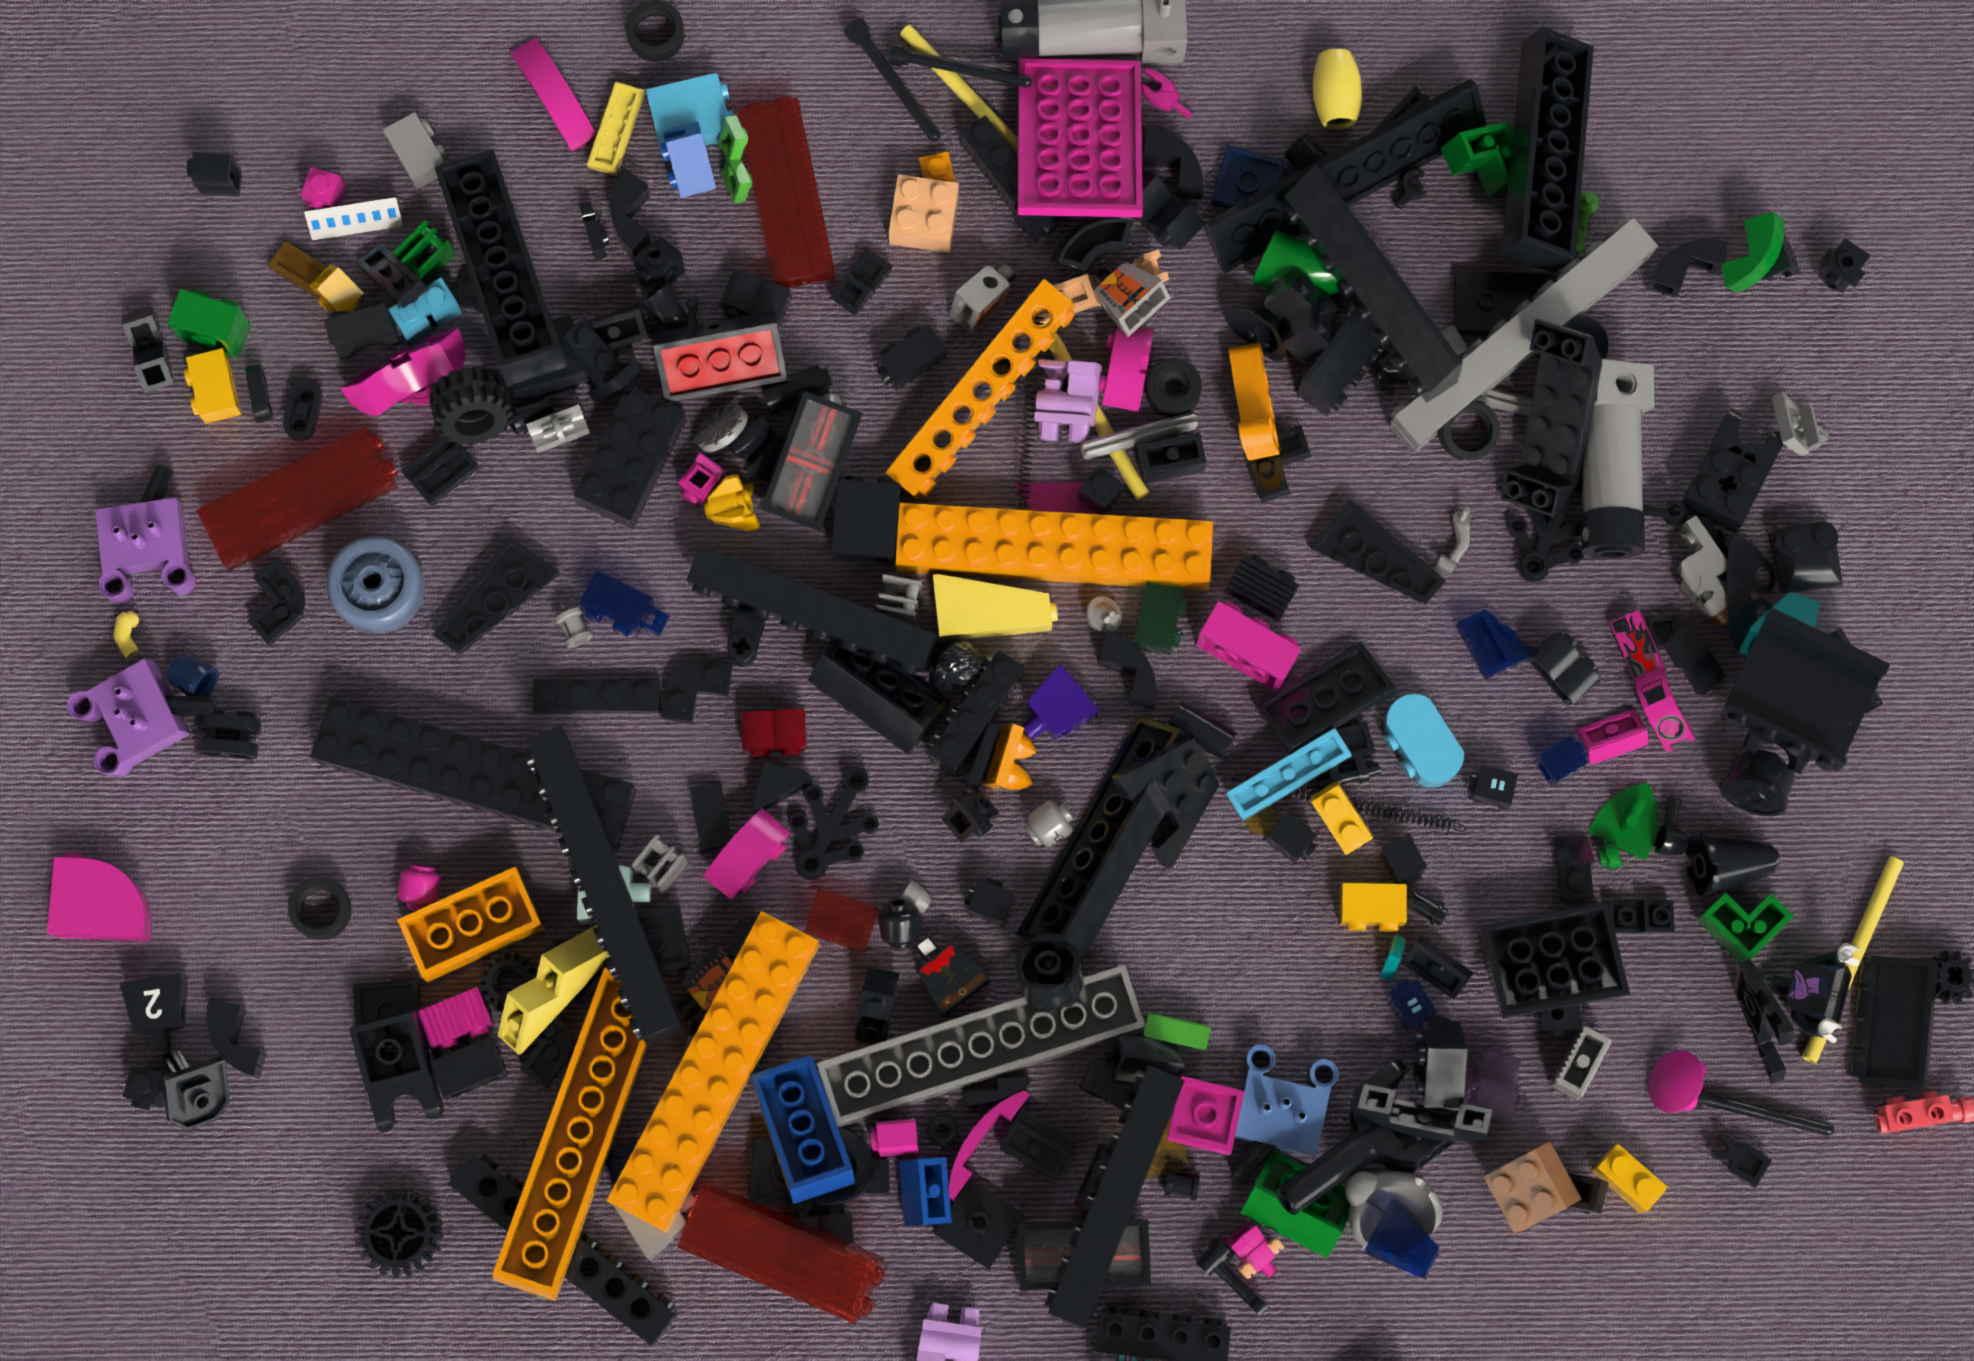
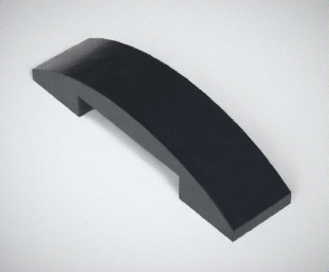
M1364 1084L1357 1112L1381 1126L1403 1134L1430 1140L1461 1142L1487 1138L1493 1109L1460 1103L1459 1111L1445 1108H1424V1105L1420 1103L1396 1099V1090Z

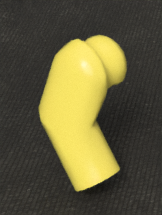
M134 611L120 613L116 617L113 638L126 659H131L140 652L131 637L132 628L136 627L139 623V617Z

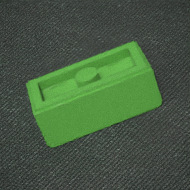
M1150 1012L1146 1017L1144 1036L1205 1050L1211 1027Z

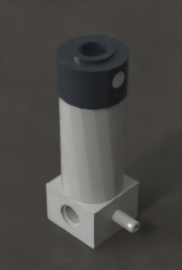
M1001 0V9H998L999 46H1002V59L1039 58V56L1141 53V64L1184 63L1187 45L1186 0Z
M1602 359L1603 363L1582 464L1583 513L1581 514V552L1583 555L1594 558L1621 559L1635 557L1645 552L1642 414L1655 407L1654 365Z

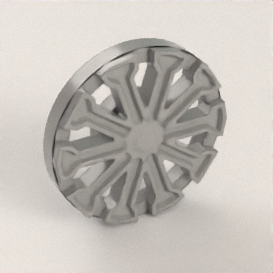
M727 404L724 406V409H717L710 414L711 418L709 420L705 419L699 426L700 431H697L695 435L696 444L704 452H714L727 446L738 437L746 426L748 420L746 411L738 404Z

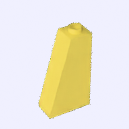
M940 574L933 575L940 643L953 640H970L1052 631V621H1058L1056 602L1050 603L1049 593Z

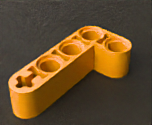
M1260 342L1229 348L1241 421L1238 423L1243 450L1249 461L1280 455Z

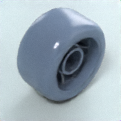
M367 536L350 542L336 554L327 573V593L333 608L349 626L364 633L386 634L404 627L418 613L424 599L425 580L421 567L405 546L387 537ZM381 577V583L378 587L374 589L367 588V584L371 579Z

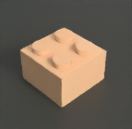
M898 175L889 228V244L950 253L959 198V183Z

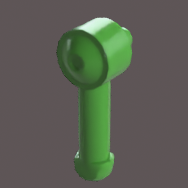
M1586 191L1581 193L1575 255H1580L1584 252L1589 220L1599 207V199L1592 192Z

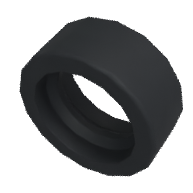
M660 0L644 1L636 6L628 15L626 23L628 42L634 53L642 59L652 62L666 61L676 55L681 49L685 38L682 17L677 9L668 2ZM651 16H662L669 19L673 25L671 39L659 46H649L642 43L638 37L637 30L643 20Z
M1472 401L1438 429V437L1441 446L1449 455L1459 460H1476L1486 456L1495 448L1500 438V424L1497 415L1489 406L1479 401ZM1465 412L1479 415L1484 420L1487 428L1484 441L1473 449H1464L1458 446L1451 435V426L1454 419Z
M311 878L299 884L291 893L288 902V916L293 926L304 936L315 940H328L339 935L348 925L352 914L351 901L346 891L334 881L325 878ZM323 890L335 896L339 911L331 924L316 928L304 921L301 914V906L303 900L310 893Z

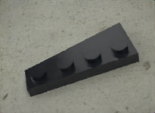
M508 536L433 636L458 655H461L558 577L560 572L515 539Z

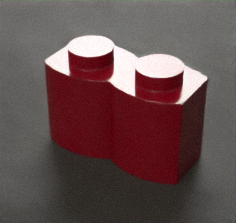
M804 709L741 713L743 752L750 754V758H768L771 752H782L783 757L800 756L801 751L808 750L806 712Z

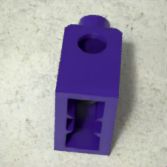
M1060 664L1027 701L1026 707L1033 716L1023 723L1021 727H1024L1023 732L1031 741L1045 730L1053 740H1058L1095 719L1099 714V709Z

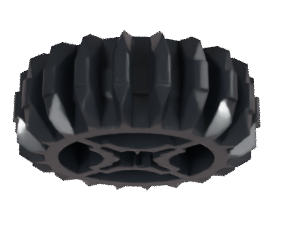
M400 1189L398 1199H396L395 1193L392 1190H388L386 1194L387 1202L377 1195L375 1196L377 1208L366 1204L365 1209L371 1213L369 1218L359 1215L358 1220L366 1223L365 1229L356 1228L355 1233L365 1235V1239L357 1241L356 1246L368 1247L360 1256L362 1259L374 1257L369 1264L371 1269L377 1268L382 1263L380 1268L381 1275H387L392 1267L394 1278L400 1277L401 1268L404 1269L407 1277L413 1276L412 1265H415L416 1269L422 1272L425 1270L421 1262L423 1258L430 1263L435 1261L434 1257L428 1253L430 1249L438 1252L441 1251V1246L433 1244L434 1238H444V1233L434 1232V1228L443 1225V1220L436 1219L432 1221L431 1218L437 1215L439 1210L434 1207L426 1211L431 1202L428 1198H424L417 1204L419 1200L418 1192L414 1191L410 1195L409 1200H407V1190ZM397 1207L393 1221L389 1225L376 1227L379 1219L387 1211ZM407 1207L414 1209L420 1215L425 1230L415 1229L410 1226L409 1215H406ZM401 1225L402 1229L415 1233V1235H406L405 1238L401 1237L403 1241L398 1242V1238L385 1234V1232H393L394 1229L398 1230L397 1226ZM375 1237L389 1240L391 1252H393L392 1260L386 1258L379 1251ZM424 1240L420 1249L414 1255L403 1260V1254L406 1253V1247L411 1241Z

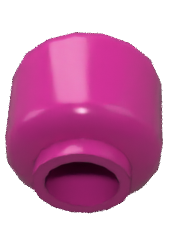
M410 864L409 868L401 871L397 898L407 903L406 909L417 911L438 901L441 876L434 872L435 867Z

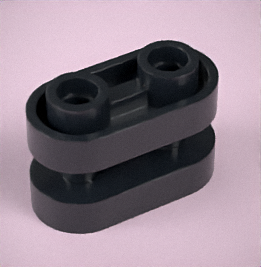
M214 709L212 715H198L197 729L206 731L205 738L195 739L194 753L207 757L257 759L259 745L250 742V735L260 734L262 720L256 718V713L248 711H237V715H224L223 710ZM219 733L237 734V741L218 739Z

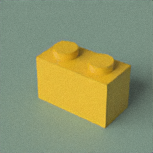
M223 348L186 357L188 368H184V376L187 385L193 387L195 396L190 397V402L194 415H199L205 424L242 415L229 357Z
M1338 780L1310 796L1313 806L1346 855L1373 839L1370 829Z
M1342 883L1339 887V925L1347 926V930L1366 931L1367 926H1379V931L1395 932L1398 931V927H1403L1407 923L1406 884Z
M1619 1144L1611 1146L1591 1170L1597 1177L1609 1182L1608 1186L1640 1214L1647 1212L1668 1188Z

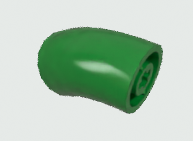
M1276 230L1253 278V284L1268 289L1269 285L1296 268L1304 276L1309 277L1324 295L1341 294L1336 286L1338 281L1332 273L1327 274L1322 269L1318 261L1319 256L1313 248L1309 250L1299 236Z

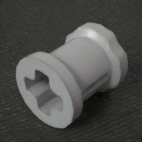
M579 607L569 609L554 619L556 624L562 627L567 638L566 645L568 648L584 644L593 636L591 631H587L581 619L582 611Z

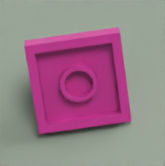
M1181 1076L1180 1079L1185 1080L1173 1109L1167 1140L1230 1156L1245 1091Z

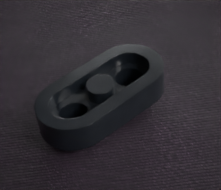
M311 379L297 381L290 391L283 419V428L286 434L295 441L308 440L316 430L323 402V392L320 386ZM305 394H313L310 401H303ZM298 423H306V426L303 430H296V425Z

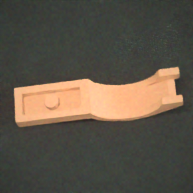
M1159 249L1143 254L1137 261L1131 264L1160 278L1162 282L1169 280L1168 273H1161L1156 260L1161 257ZM1085 274L1054 285L1057 290L1074 303V313L1095 306H1102L1095 294V289L1098 286L1095 282L1096 275ZM1047 312L1037 315V317H1044V319H1036L1038 323L1050 321V314Z

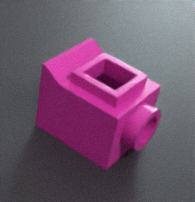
M699 453L694 463L678 482L679 488L682 491L680 495L690 504L695 506L698 502L704 507L705 502L708 501L709 494L727 477L725 470ZM699 472L709 477L701 489L692 483Z

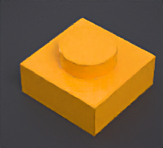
M948 151L918 158L922 178L955 182Z

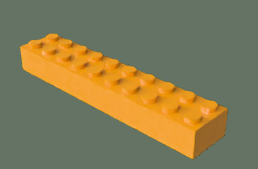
M900 503L896 573L940 574L947 576L1208 591L1211 575L1213 521Z
M763 911L760 912L607 1198V1202L668 1233L750 1079V1075H752L820 946L819 940Z
M606 968L602 972L492 1273L494 1281L553 1301L557 1300L647 1049L644 1040H637L628 1019L634 1017L632 1010L626 1011L618 995L617 988L622 987L620 980L614 981L609 969Z

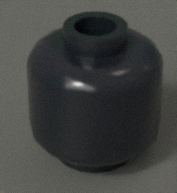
M896 898L890 900L879 911L880 937L891 947H909L921 935L919 909L914 904L907 902L905 899Z

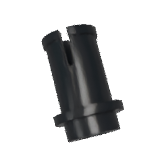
M1417 889L1407 904L1408 909L1410 908L1430 920L1431 925L1435 923L1440 926L1449 909L1444 907V902L1439 904L1420 893Z

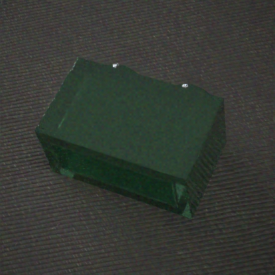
M1146 582L1134 642L1141 650L1170 656L1172 647H1179L1182 629H1177L1176 625L1178 617L1184 618L1188 599L1182 598L1184 589Z

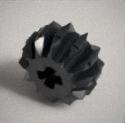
M1945 950L1940 952V958L1933 956L1929 959L1939 962L1935 997L1941 994L1942 1004H1948L1952 999L1957 1005L1963 1002V997L1969 999L1974 995L1971 988H1974V979L1972 978L1974 968L1970 970L1968 967L1972 963V958L1967 957L1961 961V951H1955L1950 955ZM1950 972L1955 974L1953 983H1949L1947 980Z

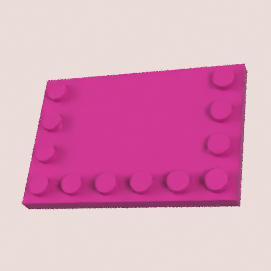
M1019 58V74L1030 76L1032 84L1027 88L1018 86V215L1142 217L1141 61Z

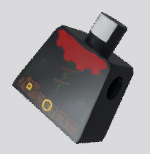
M929 937L916 947L917 952L926 962L917 970V974L942 1019L990 982L989 975L954 943H951L941 951L932 938Z

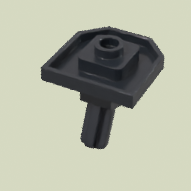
M175 1048L168 1049L163 1054L162 1059L170 1074L161 1076L166 1119L185 1130L217 1120L230 1101L225 1059L218 1056L189 1067L180 1050Z

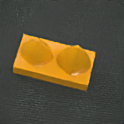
M1016 724L1001 726L983 783L984 786L992 789L1018 790L1033 785L1026 771L1014 763L1015 759L1028 758L1036 753L1034 744L1023 733L1024 727Z

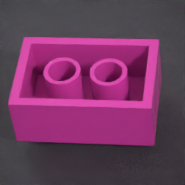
M1218 601L1199 633L1196 646L1273 691L1279 690L1301 651V648L1297 646L1298 642L1287 634L1281 633L1279 636L1269 630L1270 626L1259 618L1254 617L1252 620L1242 614L1243 610L1231 602L1224 604Z

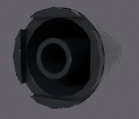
M1704 833L1692 835L1686 849V856H1691L1692 866H1686L1690 885L1697 895H1704L1703 897H1711L1773 874L1780 861L1777 849L1769 842Z

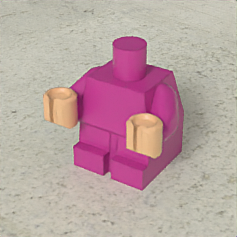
M1247 1221L1224 1242L1235 1257L1241 1261L1238 1265V1270L1246 1279L1251 1277L1250 1274L1258 1273L1260 1270L1267 1278L1277 1271L1271 1260L1276 1257L1275 1254L1279 1253L1278 1250L1280 1248H1284V1244L1277 1236L1266 1239L1256 1225Z

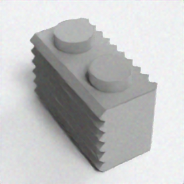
M1587 1026L1576 1032L1577 1035L1573 1037L1574 1041L1571 1042V1047L1567 1048L1568 1052L1565 1054V1058L1562 1059V1064L1559 1065L1560 1069L1556 1070V1075L1553 1076L1554 1080L1550 1082L1551 1087L1575 1100H1579L1584 1096L1612 1042L1611 1039Z

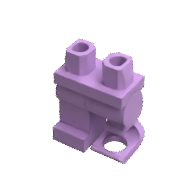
M1039 359V366L1043 367L1048 376V379H1045V389L1039 390L1036 396L1034 421L1039 423L1040 439L1044 441H1058L1060 425L1069 426V442L1083 443L1087 441L1090 427L1095 428L1096 425L1095 416L1102 365L1096 362H1067ZM1069 376L1068 392H1063L1061 388L1064 387L1065 381Z
M932 1303L927 1319H923L916 1361H946V1359H952L953 1361H978L982 1327H979V1309L962 1307L960 1323L955 1324L947 1322L949 1305Z

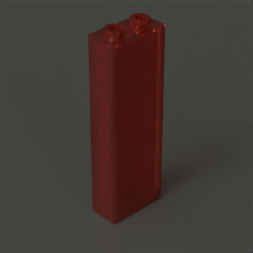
M780 97L775 99L773 103L763 105L761 103H750L745 105L743 109H738L741 127L746 129L748 135V143L745 148L774 283L789 289L836 279L798 98Z
M364 427L196 510L227 570L231 571L397 489L394 478L399 475L391 460L384 461L380 452L385 450V447L378 434L371 435L368 428Z
M711 1183L699 1187L677 1247L853 1324L863 1317L867 1318L874 1305V1299L871 1298L873 1289L880 1286L886 1269L882 1268L885 1257Z

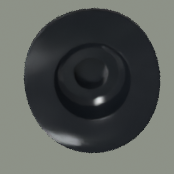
M842 1128L838 1129L853 1169L855 1183L813 1198L822 1204L838 1205L849 1202L864 1193L874 1178V1161L868 1147L854 1133Z

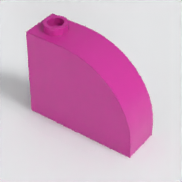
M66 852L64 857H54L47 934L57 938L150 942L151 913L149 904L137 883L118 868L103 861L84 858L82 853Z

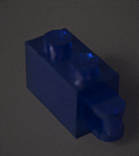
M597 570L579 602L581 609L585 611L583 615L586 618L599 624L604 620L613 625L612 630L626 637L630 633L638 637L642 629L660 637L670 618L666 613L654 608L655 603L651 596ZM649 614L655 616L652 625L646 623Z

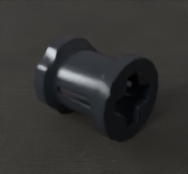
M1168 1168L1164 1196L1169 1197L1170 1194L1188 1196L1191 1200L1196 1201L1200 1172L1186 1174L1174 1172L1173 1168Z

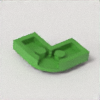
M736 115L724 118L718 140V148L722 149L726 161L724 169H721L720 172L734 204L746 202L749 189L752 188L753 183L751 173L746 171L741 160L744 147L748 143V135L746 129L741 127Z

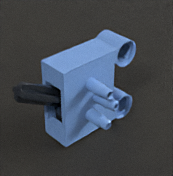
M1258 1044L1248 1051L1245 1057V1067L1247 1069L1243 1091L1245 1092L1235 1139L1251 1142V1144L1229 1167L1230 1173L1237 1180L1244 1181L1273 1148L1310 1157L1317 1155L1331 1087L1337 1082L1339 1077L1338 1068L1332 1061L1321 1059L1309 1068L1307 1073V1080L1311 1086L1309 1087L1263 1076L1275 1064V1054L1270 1047ZM1262 1052L1267 1056L1268 1066L1266 1068L1259 1069L1253 1065L1251 1057L1254 1053ZM1316 1068H1327L1331 1073L1330 1082H1318L1315 1078Z

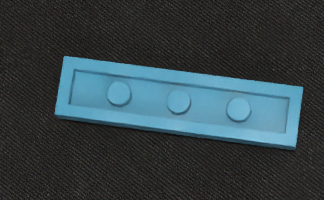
M1334 728L1228 791L1226 795L1243 822L1350 758L1352 754Z

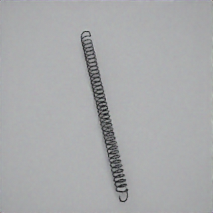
M1036 316L1035 319H1044V317ZM1034 322L1035 325H1044V323ZM1032 368L1029 372H1031V371H1040V370H1039V369H1033V368ZM1030 373L1028 374L1031 376L1026 377V379L1030 381L1026 383V385L1029 386V388L1025 389L1027 392H1029L1025 394V397L1029 399H1026L1024 401L1026 404H1029L1024 406V408L1028 411L1023 412L1027 416L1024 417L1023 420L1027 422L1022 424L1024 427L1027 428L1022 429V431L1027 429H1036L1034 427L1024 425L1029 423H1036L1025 419L1034 417L1033 415L1026 414V412H1036V410L1026 408L1027 406H1036V404L1026 402L1028 400H1036V398H1031L1026 395L1037 394L1036 392H1031L1027 389L1039 388L1028 385V383H1039V381L1028 379L1029 377H1040L1039 375H1034ZM1026 431L1023 432L1027 434H1023L1021 436L1022 438L1027 440L1021 441V443L1025 446L1021 447V449L1024 451L1020 453L1022 456H1025L1020 458V461L1025 463H1021L1019 465L1020 467L1025 469L1019 470V472L1023 475L1018 476L1020 479H1022V481H1019L1018 484L1022 486L1017 488L1019 491L1022 492L1017 493V495L1022 493H1031L1030 491L1019 489L1024 487H1031L1029 485L1021 484L1020 482L1032 481L1029 479L1021 478V476H1032V474L1021 472L1022 470H1032V468L1023 467L1021 465L1033 464L1032 462L1023 461L1021 459L1034 458L1032 456L1022 454L1034 452L1031 450L1023 449V447H1034V445L1023 443L1024 441H1034V439L1023 437L1025 435H1035V433H1029ZM1018 495L1019 497L1025 498L1024 508L1021 509L1024 510L1026 506V499H1030V497Z
M1231 778V780L1243 783L1242 781H1239V778ZM1302 787L1299 788L1298 792H1297V789H1296V790H1295V800H1296L1297 797H1298V794H1299V792H1300V789H1301V801H1302L1303 798H1304V795H1305L1306 790H1307V799H1306L1307 802H1308L1309 799H1310V796H1311L1312 791H1313V795H1314V790H1313V789L1311 790V792H1310V794H1309V797H1308V788L1305 789V791H1304V793H1303V796H1302V792H1303ZM1360 799L1357 801V804L1355 806V808H1357V805L1360 801L1359 813H1361L1363 806L1366 802L1365 814H1367L1369 807L1371 805V816L1373 815L1375 808L1377 806V817L1379 816L1380 811L1383 807V818H1385L1386 812L1389 808V819H1391L1392 813L1395 809V821L1397 820L1398 814L1401 810V822L1404 818L1405 812L1407 811L1406 823H1408L1411 813L1413 812L1412 824H1414L1418 814V826L1420 825L1424 815V827L1426 826L1428 818L1430 816V828L1432 827L1434 819L1436 817V829L1438 828L1440 820L1442 818V831L1448 819V832L1454 820L1455 831H1466V827L1465 830L1455 829V819H1453L1449 825V818H1446L1444 822L1443 817H1440L1438 821L1437 815H1435L1432 820V815L1429 814L1426 819L1425 812L1422 814L1420 818V812L1418 811L1414 817V811L1412 810L1408 817V810L1406 809L1402 816V808H1399L1397 812L1396 807H1393L1391 811V807L1389 805L1385 810V805L1382 804L1379 810V804L1376 803L1373 809L1372 801L1369 803L1367 808L1366 800L1363 802L1361 807Z

